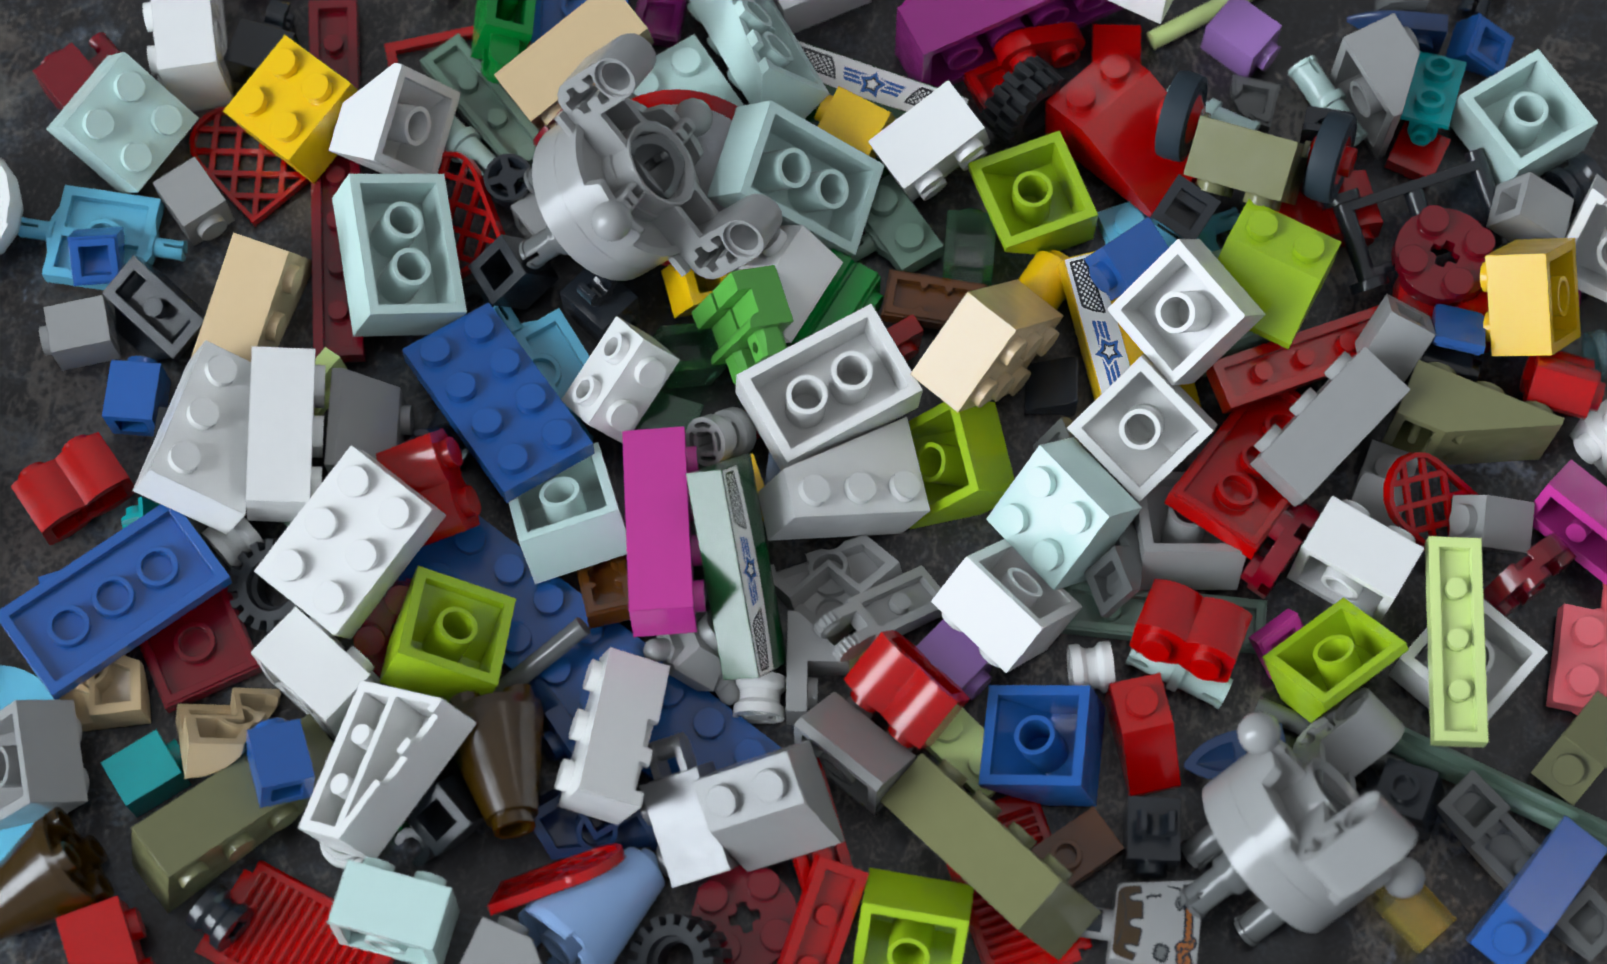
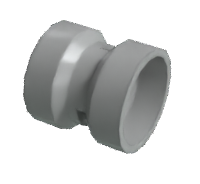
M730 407L717 411L714 414L693 419L685 433L687 446H697L698 463L700 465L710 466L748 454L754 448L756 442V428L746 411L738 407Z

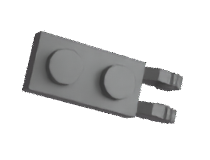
M921 565L848 598L844 605L820 617L816 624L813 625V630L820 639H824L839 633L851 623L857 632L839 641L832 652L839 663L847 662L860 656L882 631L895 630L904 635L942 617V612L931 602L941 587Z

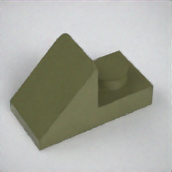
M1599 691L1594 694L1531 771V774L1573 806L1604 768H1607V697Z

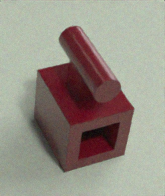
M99 32L90 39L89 45L97 55L89 61L71 42L62 50H56L48 54L41 62V65L33 70L44 93L60 111L63 110L107 56L121 53L104 32Z

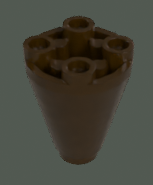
M524 683L508 686L502 692L480 695L476 691H465L450 698L449 703L477 724L452 757L487 826L493 828L494 836L500 839H513L529 834L535 829V818L539 814L545 723L541 700L534 696L532 686Z
M55 807L40 817L0 861V941L56 922L55 918L109 899L114 895V889L101 867V864L107 861V855L103 847L92 835L83 838L74 828L70 817L60 807Z

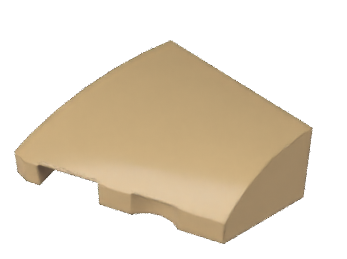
M125 655L59 698V700H74L75 713L81 723L82 732L151 724L150 699L144 666L141 661Z
M232 688L230 705L178 704L176 727L185 779L216 773L235 762L246 750L247 730L253 729L258 723L269 719L279 706L280 689Z

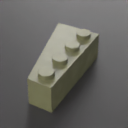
M309 713L300 720L315 775V789L333 747V742ZM245 754L228 767L220 770L131 827L132 866L169 914L274 833L289 826L299 814L306 810L311 797L260 808L247 754Z
M921 753L880 801L1013 926L1056 959L1060 960L1098 917L1101 911L1068 882L1074 874L1050 853L1042 859L1032 850L1038 842L1014 821L1006 827L996 818L1003 810L979 789L973 796L963 789L962 786L968 779L946 759H943L937 766Z

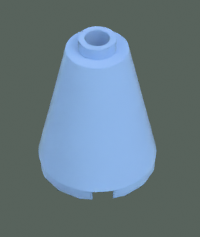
M628 847L624 850L626 858L613 869L591 880L536 899L526 905L518 914L519 923L529 929L527 935L534 939L533 942L536 947L543 943L546 950L550 953L552 957L546 961L547 964H613L665 886L663 873L659 868L656 855L647 848H643L640 851L637 848Z

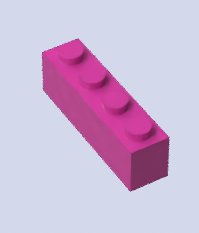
M684 426L622 431L628 595L633 636L696 633V612H706L704 580L694 581V566L703 565L697 535H692L691 521H694L686 473L698 470L697 446H687Z
M1571 459L1535 499L1533 527L1545 537L1555 533L1577 556L1575 561L1607 585V487Z

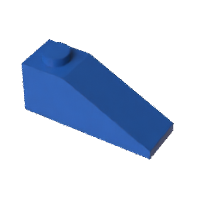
M1564 815L1467 935L1465 940L1495 964H1525L1548 936L1607 853V848Z

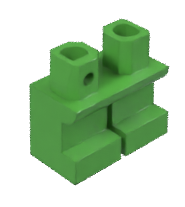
M775 265L731 271L713 290V293H710L691 312L698 330L712 329L719 349L712 355L711 364L713 366L727 363L734 385H736L737 374L788 348L782 332L794 320Z

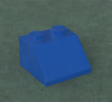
M989 685L979 786L1045 806H1097L1105 706L1091 685Z

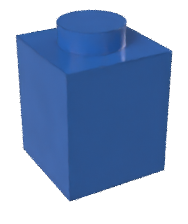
M1148 216L1084 258L1089 266V274L1095 286L1106 293L1110 300L1113 301L1121 296L1169 247Z
M131 356L127 361L111 360L102 417L113 434L153 437L158 408L167 407L171 380L162 364L145 356Z
M272 718L258 723L253 729H248L246 754L260 808L311 797L314 789L315 775L301 720L286 721L283 718Z

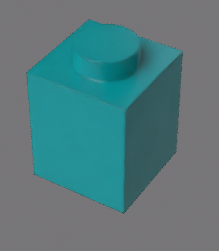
M157 730L101 762L125 806L137 818L192 785L189 779L184 777L178 741L173 739L167 743Z

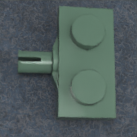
M889 174L880 179L864 227L865 235L861 237L856 255L848 257L852 258L856 263L876 251L879 255L889 260L896 270L914 273L943 256L944 245L892 175Z

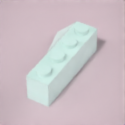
M689 0L688 10L704 25L709 34L707 38L708 44L724 59L729 68L727 71L728 78L743 92L749 104L771 100L805 119L830 94L773 0Z

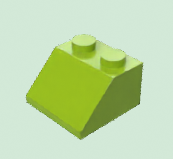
M1060 130L968 163L969 172L1005 252L1036 255L1038 251H1062L1094 238L1098 213Z
M1248 199L1228 235L1218 260L1266 314L1249 331L1289 350L1331 270L1341 241L1266 206H1257L1250 199Z
M989 401L980 408L975 406L961 412H956L943 402L908 421L930 511L909 529L981 515L997 505L1015 479L995 402Z
M418 566L390 636L379 682L402 690L441 698L448 703L451 697L460 692L476 691L480 695L494 692L500 678L516 598Z
M1343 597L1265 654L1263 660L1280 699L1312 723L1397 660L1409 648L1405 641Z
M869 867L853 964H962L974 888L968 884Z

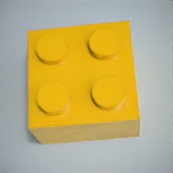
M284 35L223 112L250 136L312 183H315L338 155L329 151L334 128L343 102L358 90L345 78Z
M1575 238L1518 239L1485 255L1486 262L1482 263L1480 269V284L1483 292H1488L1489 312H1486L1484 316L1483 328H1485V340L1491 342L1492 356H1550L1581 337Z

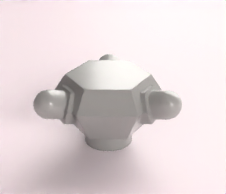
M711 610L708 612H696V633L657 635V638L650 639L645 643L643 648L645 657L656 662L662 661L663 664L670 666V676L696 691H715L720 701L726 705H733L739 701L740 690L736 685V680H723Z

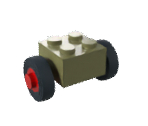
M1181 70L1176 74L1166 96L1162 97L1156 113L1155 152L1158 156L1178 162H1183L1188 156L1183 175L1197 178L1195 185L1203 191L1232 198L1234 189L1245 192L1242 202L1247 203L1248 199H1250L1257 206H1266L1276 211H1280L1282 202L1296 205L1307 168L1304 186L1305 196L1322 203H1332L1344 178L1350 177L1357 158L1358 149L1354 148L1357 133L1356 117L1339 111H1330L1313 142L1306 140L1305 144L1212 119L1211 114L1207 113L1205 108L1208 95L1207 77Z

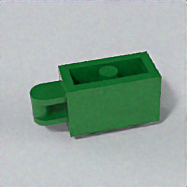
M477 0L470 57L482 60L481 72L489 82L500 84L494 74L527 48L533 35L536 0Z

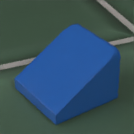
M1477 14L1457 22L1445 57L1467 62L1465 70L1490 78L1505 68L1514 37L1483 15Z
M123 227L77 229L67 237L74 286L109 284L125 266Z
M1436 304L1431 318L1436 336L1431 343L1435 346L1480 356V354H1484V315L1479 312L1449 305Z

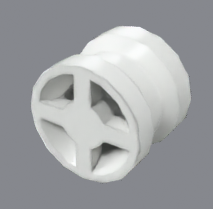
M245 517L227 535L211 527L202 532L206 541L230 568L232 566L240 567L243 564L237 557L242 551H252L249 545L255 542L265 543Z
M1101 641L1092 648H1083L1079 644H1067L1066 655L1069 685H1091L1093 689H1099L1101 692L1106 693L1109 684L1115 682L1114 659L1110 642Z
M770 672L759 678L735 679L736 685L740 690L739 701L733 706V717L738 718L741 716L752 724H776L783 722L785 708L780 704L781 694L786 690V677L784 675Z

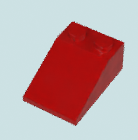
M1115 44L1046 100V135L1060 130L1071 156L1142 213L1149 216V218L1178 174L1193 184L1197 180V178L1183 175L1188 156L1183 162L1162 158L1156 154L1155 137L1157 125L1155 124V118L1162 97L1166 96L1167 91L1149 70Z

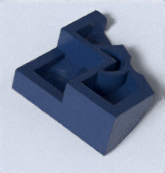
M555 788L540 796L539 814L535 818L536 827L534 832L552 860L564 859L602 845L613 843L621 844L623 850L628 847H650L652 851L656 850L659 846L653 827L645 822L640 809L616 825L558 807L562 791Z

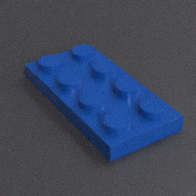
M489 302L402 349L405 362L506 503L595 454L591 439Z
M160 504L0 609V624L53 699L58 700L230 585L232 581L229 574L187 517Z

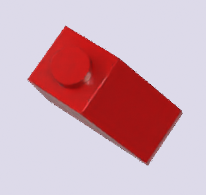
M1161 673L1110 683L1104 703L1128 795L1144 796L1180 788L1181 780L1174 722Z

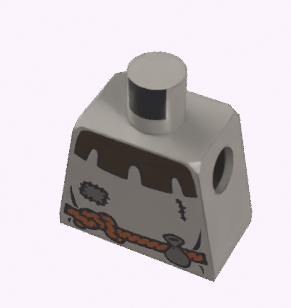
M1195 880L1117 884L1113 893L1112 909L1096 907L1101 913L1080 937L1108 941L1106 964H1197L1201 919L1193 916L1187 908L1203 897V894L1197 899H1190L1184 904L1181 901L1179 891Z

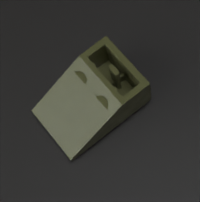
M1418 360L1406 383V386L1411 390L1397 403L1381 443L1406 452L1429 453L1441 460L1445 465L1539 460L1561 428L1565 418L1553 414V411L1548 406L1540 402H1523L1504 394L1500 387L1490 382H1473L1458 376L1451 367L1443 363H1426ZM1426 461V466H1432Z

